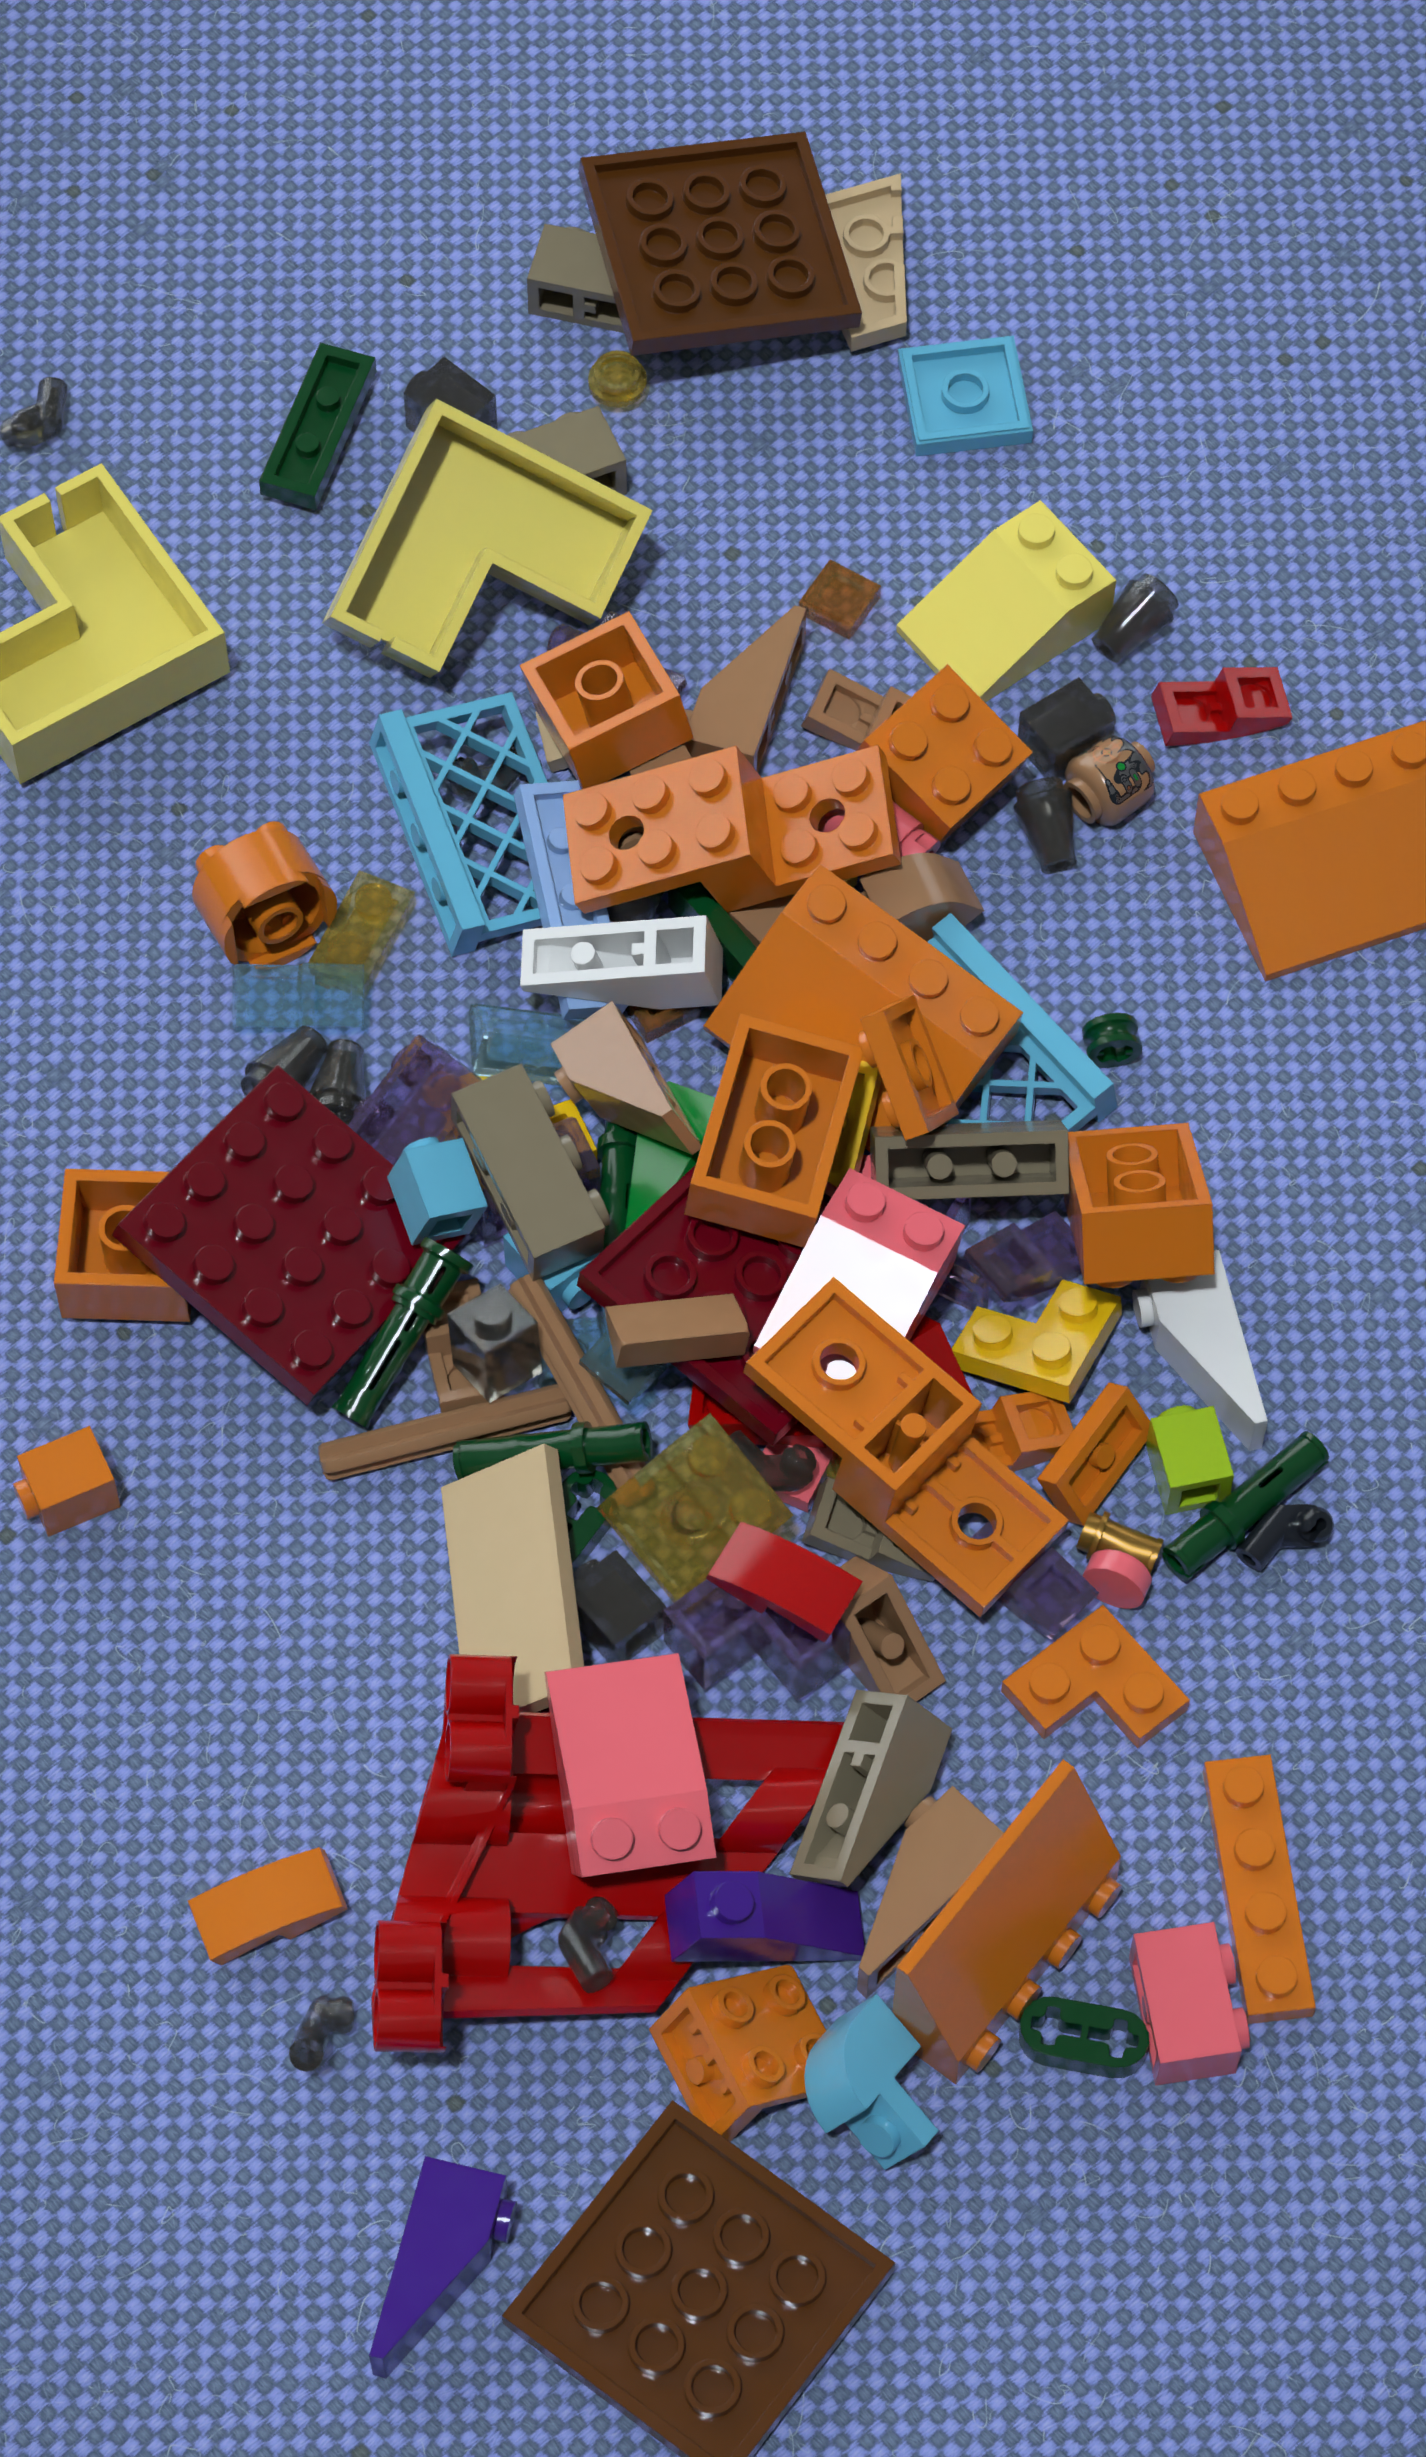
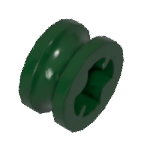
M1109 1013L1088 1021L1082 1028L1083 1041L1089 1045L1086 1049V1055L1100 1068L1119 1067L1137 1059L1142 1053L1143 1048L1141 1040L1138 1036H1135L1138 1032L1137 1020L1134 1016L1127 1013Z

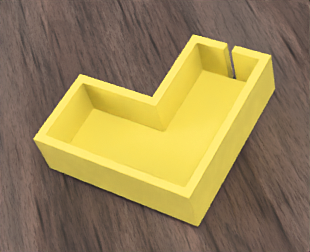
M435 399L426 408L322 624L369 648L376 645L380 640L386 642L381 654L428 678L440 672L487 573L590 625L601 619L653 510L466 413Z
M102 463L55 487L61 525L64 532L56 535L51 502L45 493L0 516V535L5 559L42 609V611L0 632V756L19 784L32 779L230 673L225 632Z

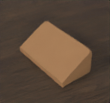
M734 1294L607 1306L604 1311L616 1368L744 1355L750 1336L748 1324Z

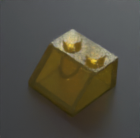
M711 1413L659 1453L597 1507L598 1511L679 1610L712 1584V1582L705 1578L740 1522L774 1534L794 1516Z

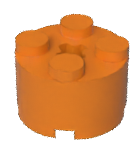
M272 821L265 823L255 832L236 838L225 846H211L204 850L196 860L195 867L199 873L192 890L194 905L228 960L238 967V961L249 962L253 970H269L299 958L317 943L312 934L319 928L324 921L329 928L335 918L337 899L333 890L300 839L289 832L284 824Z

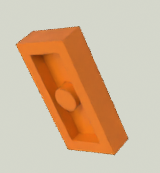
M1110 1382L1107 1384L1037 1478L1057 1510L1068 1518L1071 1523L1085 1525L1090 1511L1094 1513L1147 1441L1150 1420L1127 1386Z

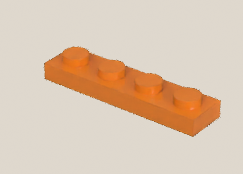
M1271 1754L1204 1762L1202 1772L1242 2006L1246 2014L1247 2023L1254 2024L1313 2017L1316 2007Z

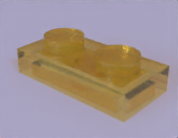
M359 870L337 909L332 924L326 929L305 967L307 980L363 1002L416 905L415 892Z

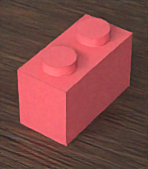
M1209 1922L1134 1934L1129 1961L1141 2019L1149 2032L1148 2053L1155 2086L1235 2074L1242 2052L1241 2049H1248L1250 2047L1249 2028L1244 2009L1242 2007L1232 2008L1228 1985L1236 1983L1234 1957L1229 1943L1219 1944L1215 1923Z

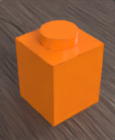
M90 1426L17 1456L23 1479L13 1483L16 1496L27 1520L39 1516L48 1537L121 1507L115 1479Z

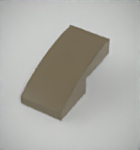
M828 1477L820 1484L801 1542L847 1560L857 1556L889 1573L931 1582L935 1580L932 1575L832 1489L835 1479Z

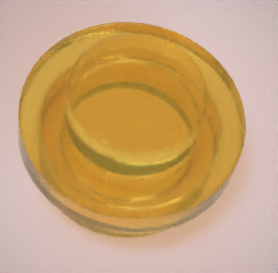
M619 350L610 351L601 355L591 367L588 375V387L593 398L599 403L613 408L627 407L636 403L644 395L647 387V375L641 363L636 357L631 356L630 353Z

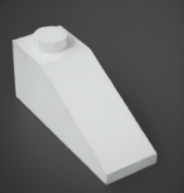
M707 915L523 929L520 986L525 992L607 1003L613 1001L615 1004L660 1010L715 1006L722 999L723 948Z
M1214 1251L1215 1274L1200 1275L1194 1280L1184 1283H1171L1162 1279L1141 1280L1140 1289L1133 1290L1132 1292L1133 1308L1138 1326L1140 1328L1149 1326L1155 1350L1208 1407L1214 1406L1217 1417L1249 1451L1262 1449L1268 1420L1220 1251Z

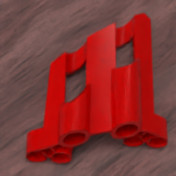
M449 1654L446 1668L443 1725L440 1743L423 1796L391 1920H378L376 1923L374 1943L375 1985L371 1997L374 2051L445 2053L446 2046H443V2018L656 2012L694 1963L671 1961L664 1895L693 1871L764 1872L815 1804L844 1722L692 1717L705 1779L763 1781L722 1837L714 1838L716 1858L579 1877L571 1873L550 1713L519 1712V1705H513V1681L517 1656ZM552 1918L656 1920L620 1968L510 1965L511 1939L525 1930Z

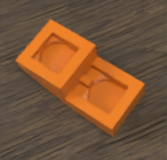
M1033 1392L1000 1396L992 1409L979 1411L971 1436L1015 1472L1052 1459L1074 1428L1063 1401Z
M320 1847L249 1871L188 1900L209 1959L219 1965L226 1964L278 1935L291 1940L348 1909L326 1851Z

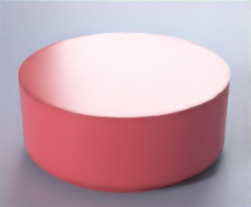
M1107 1549L1092 1554L1082 1575V1582L1088 1592L1098 1600L1114 1607L1132 1609L1139 1607L1143 1603L1152 1583V1577L1145 1565L1135 1557L1122 1551Z

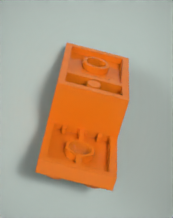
M735 745L563 795L574 902L584 914L701 882L726 912L797 893L819 864L842 880L901 864L887 758L879 745L763 778ZM835 809L845 810L844 819L836 829L830 832L818 831V824L827 812ZM639 826L644 827L643 836L637 845L626 850L618 849V842L628 829Z
M834 1276L746 1361L743 1373L842 1458L832 1489L979 1617L1065 1531L1069 1519L971 1436L982 1403ZM830 1354L843 1355L854 1364L856 1373L847 1379H834L822 1370L820 1360ZM967 1513L981 1514L991 1523L993 1533L983 1539L970 1538L960 1529L958 1518Z

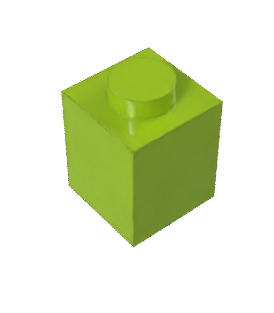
M1188 1405L1176 1406L1165 1410L1158 1417L1150 1419L1146 1449L1165 1515L1203 1508L1210 1501L1220 1502L1230 1494L1234 1474L1214 1406L1195 1409Z

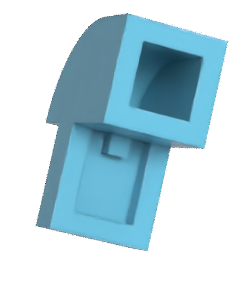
M877 1994L837 2018L817 2040L806 2060L804 2080L809 2105L824 2132L828 2133L845 2123L859 2139L861 2145L886 2170L924 2148L939 2130L894 2078L920 2049L921 2045Z

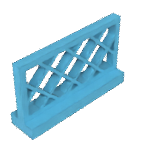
M513 693L500 694L409 717L404 716L402 709L379 714L369 744L451 956L473 952L478 942L542 926L532 879L526 888L495 872L505 851L528 862L524 843L513 838L520 825L514 795L492 785L502 764L526 775L529 784L547 783ZM502 714L510 734L503 747L471 732L477 719ZM467 722L465 727L458 725L460 723ZM437 730L457 740L445 761L423 750L417 734ZM464 744L496 760L485 781L453 765ZM513 744L517 754L510 751ZM431 770L439 774L436 781ZM446 778L478 794L467 814L443 803L439 790ZM484 798L517 813L506 834L474 818ZM452 824L460 827L457 834H455ZM466 831L499 847L488 868L464 857L460 843ZM472 877L481 881L478 888H476ZM487 885L520 901L514 914L491 920L488 919L481 901V896ZM526 905H529V906H531V907L534 908V909H530V910L523 911V910L525 909Z
M949 913L932 927L934 937L928 941L929 944L1023 1012L1018 1032L1003 1052L1022 1053L1029 1060L1028 1081L992 1079L993 1064L972 1091L982 1092L980 1120L952 1118L947 1124L1010 1122L989 1121L991 1093L1027 1094L1024 1121H1033L1035 1094L1063 1096L1075 1109L1061 1120L1068 1132L1078 1131L1093 1118L1099 1123L1118 1107L1114 1083L952 913ZM1037 1071L1049 1082L1037 1081Z

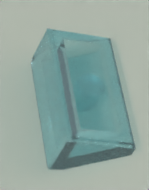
M477 1003L475 1005L471 1004L469 1009L471 1064L474 1074L491 1077L522 1063L531 1082L540 1080L543 1084L561 1086L554 1072L560 1069L562 1065L550 1044L587 1018L563 1020L562 1014Z

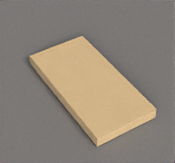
M541 1444L441 1487L459 1654L517 1656L513 1681V1705H519V1712L536 1713L549 1707L544 1672L584 1666L559 1455L557 1449L547 1444Z

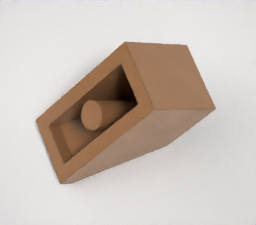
M857 1556L840 1566V1568L863 1582L828 1637V1641L868 1691L908 1695L917 1702L944 1683L946 1680L892 1574Z

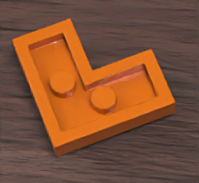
M1104 1605L1100 1606L1003 1680L1001 1692L1043 1739L1047 1738L1095 1701L1137 1749L1188 1710L1190 1699Z

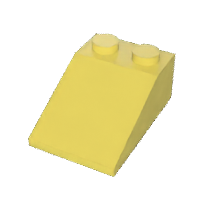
M1039 500L994 529L897 624L896 631L935 674L948 664L986 703L1110 622L1113 613L1116 579L1054 513Z

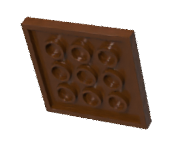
M805 131L580 158L578 174L631 356L859 328L862 310Z
M672 2100L503 2313L502 2323L679 2457H753L895 2271V2262Z

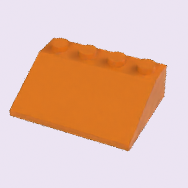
M1426 720L1199 793L1193 833L1265 982L1426 929Z
M819 864L780 913L703 1025V1029L730 1049L741 1013L860 1046L859 1033L863 1031L860 1022L861 1018L890 1003L915 995L958 1110L1017 1034L1023 1012L830 870ZM863 1055L861 1061L867 1062L866 1059H865V1057H864V1055ZM883 1080L881 1081L870 1127L892 1126L882 1104V1093L886 1091ZM869 1129V1134H868V1138H867V1142H866V1146H865V1149L868 1150L869 1152H870V1129Z
M1064 1759L896 1967L892 2012L921 2045L915 2055L954 2084L958 2083L969 2067L977 2073L983 2069L1001 2042V2039L995 2035L1010 2015L1017 2021L1021 2019L1024 2010L1038 1998L1042 1987L1036 1983L1050 1964L1057 1969L1065 1965L1082 1939V1936L1076 1931L1091 1913L1097 1918L1102 1917L1113 1904L1122 1888V1885L1117 1882L1121 1855L1077 1771Z

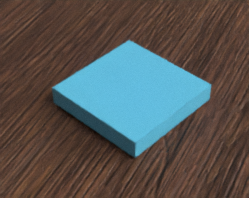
M1014 335L898 349L899 372L916 456L1032 443L1033 427Z

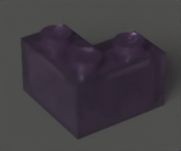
M705 1580L663 1610L664 1642L673 1653H679L681 1663L703 1690L755 1653L760 1656L796 1701L849 1665L851 1632L841 1620L838 1621L828 1639L822 1642L769 1607L761 1614L709 1580Z

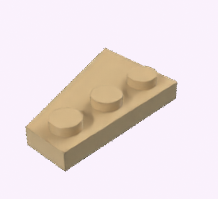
M901 173L825 194L862 310L859 328L842 330L851 352L906 336L907 314Z

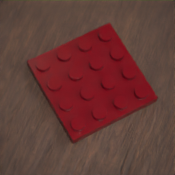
M279 1065L265 1076L117 1224L112 1233L115 1239L306 1405L324 1389L383 1326L396 1304L391 1300L394 1295L392 1293L396 1284L405 1283L423 1253L420 1244L411 1245L387 1179L394 1165ZM467 1234L435 1241L454 1251L463 1242Z
M694 1166L579 1272L577 1286L604 1309L607 1306L734 1294L746 1319L750 1333L745 1354L672 1362L671 1364L773 1447L799 1420L743 1372L746 1361L755 1354L753 1353L754 1345L804 1248L684 1215L690 1183L695 1169ZM830 1182L826 1186L817 1222L837 1189Z

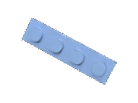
M578 780L520 784L514 794L543 928L610 923L607 908L584 914L574 902L563 795L580 790ZM558 996L563 1020L588 1018L608 1004L607 1002ZM615 1004L622 1014L628 1006Z

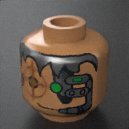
M1116 735L1102 737L1072 758L1065 770L1066 782L1063 785L1065 799L1072 811L1084 822L1089 824L1096 822L1103 826L1119 824L1148 803L1154 794L1155 786L1152 772L1155 770L1154 760L1148 750L1136 741L1129 743L1124 738Z

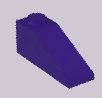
M693 1871L664 1895L672 1962L861 1961L865 1950L858 1891L759 1871Z
M425 2156L369 2354L372 2374L374 2376L387 2378L491 2262L496 2240L508 2242L516 2215L517 2201L508 2199L506 2175Z

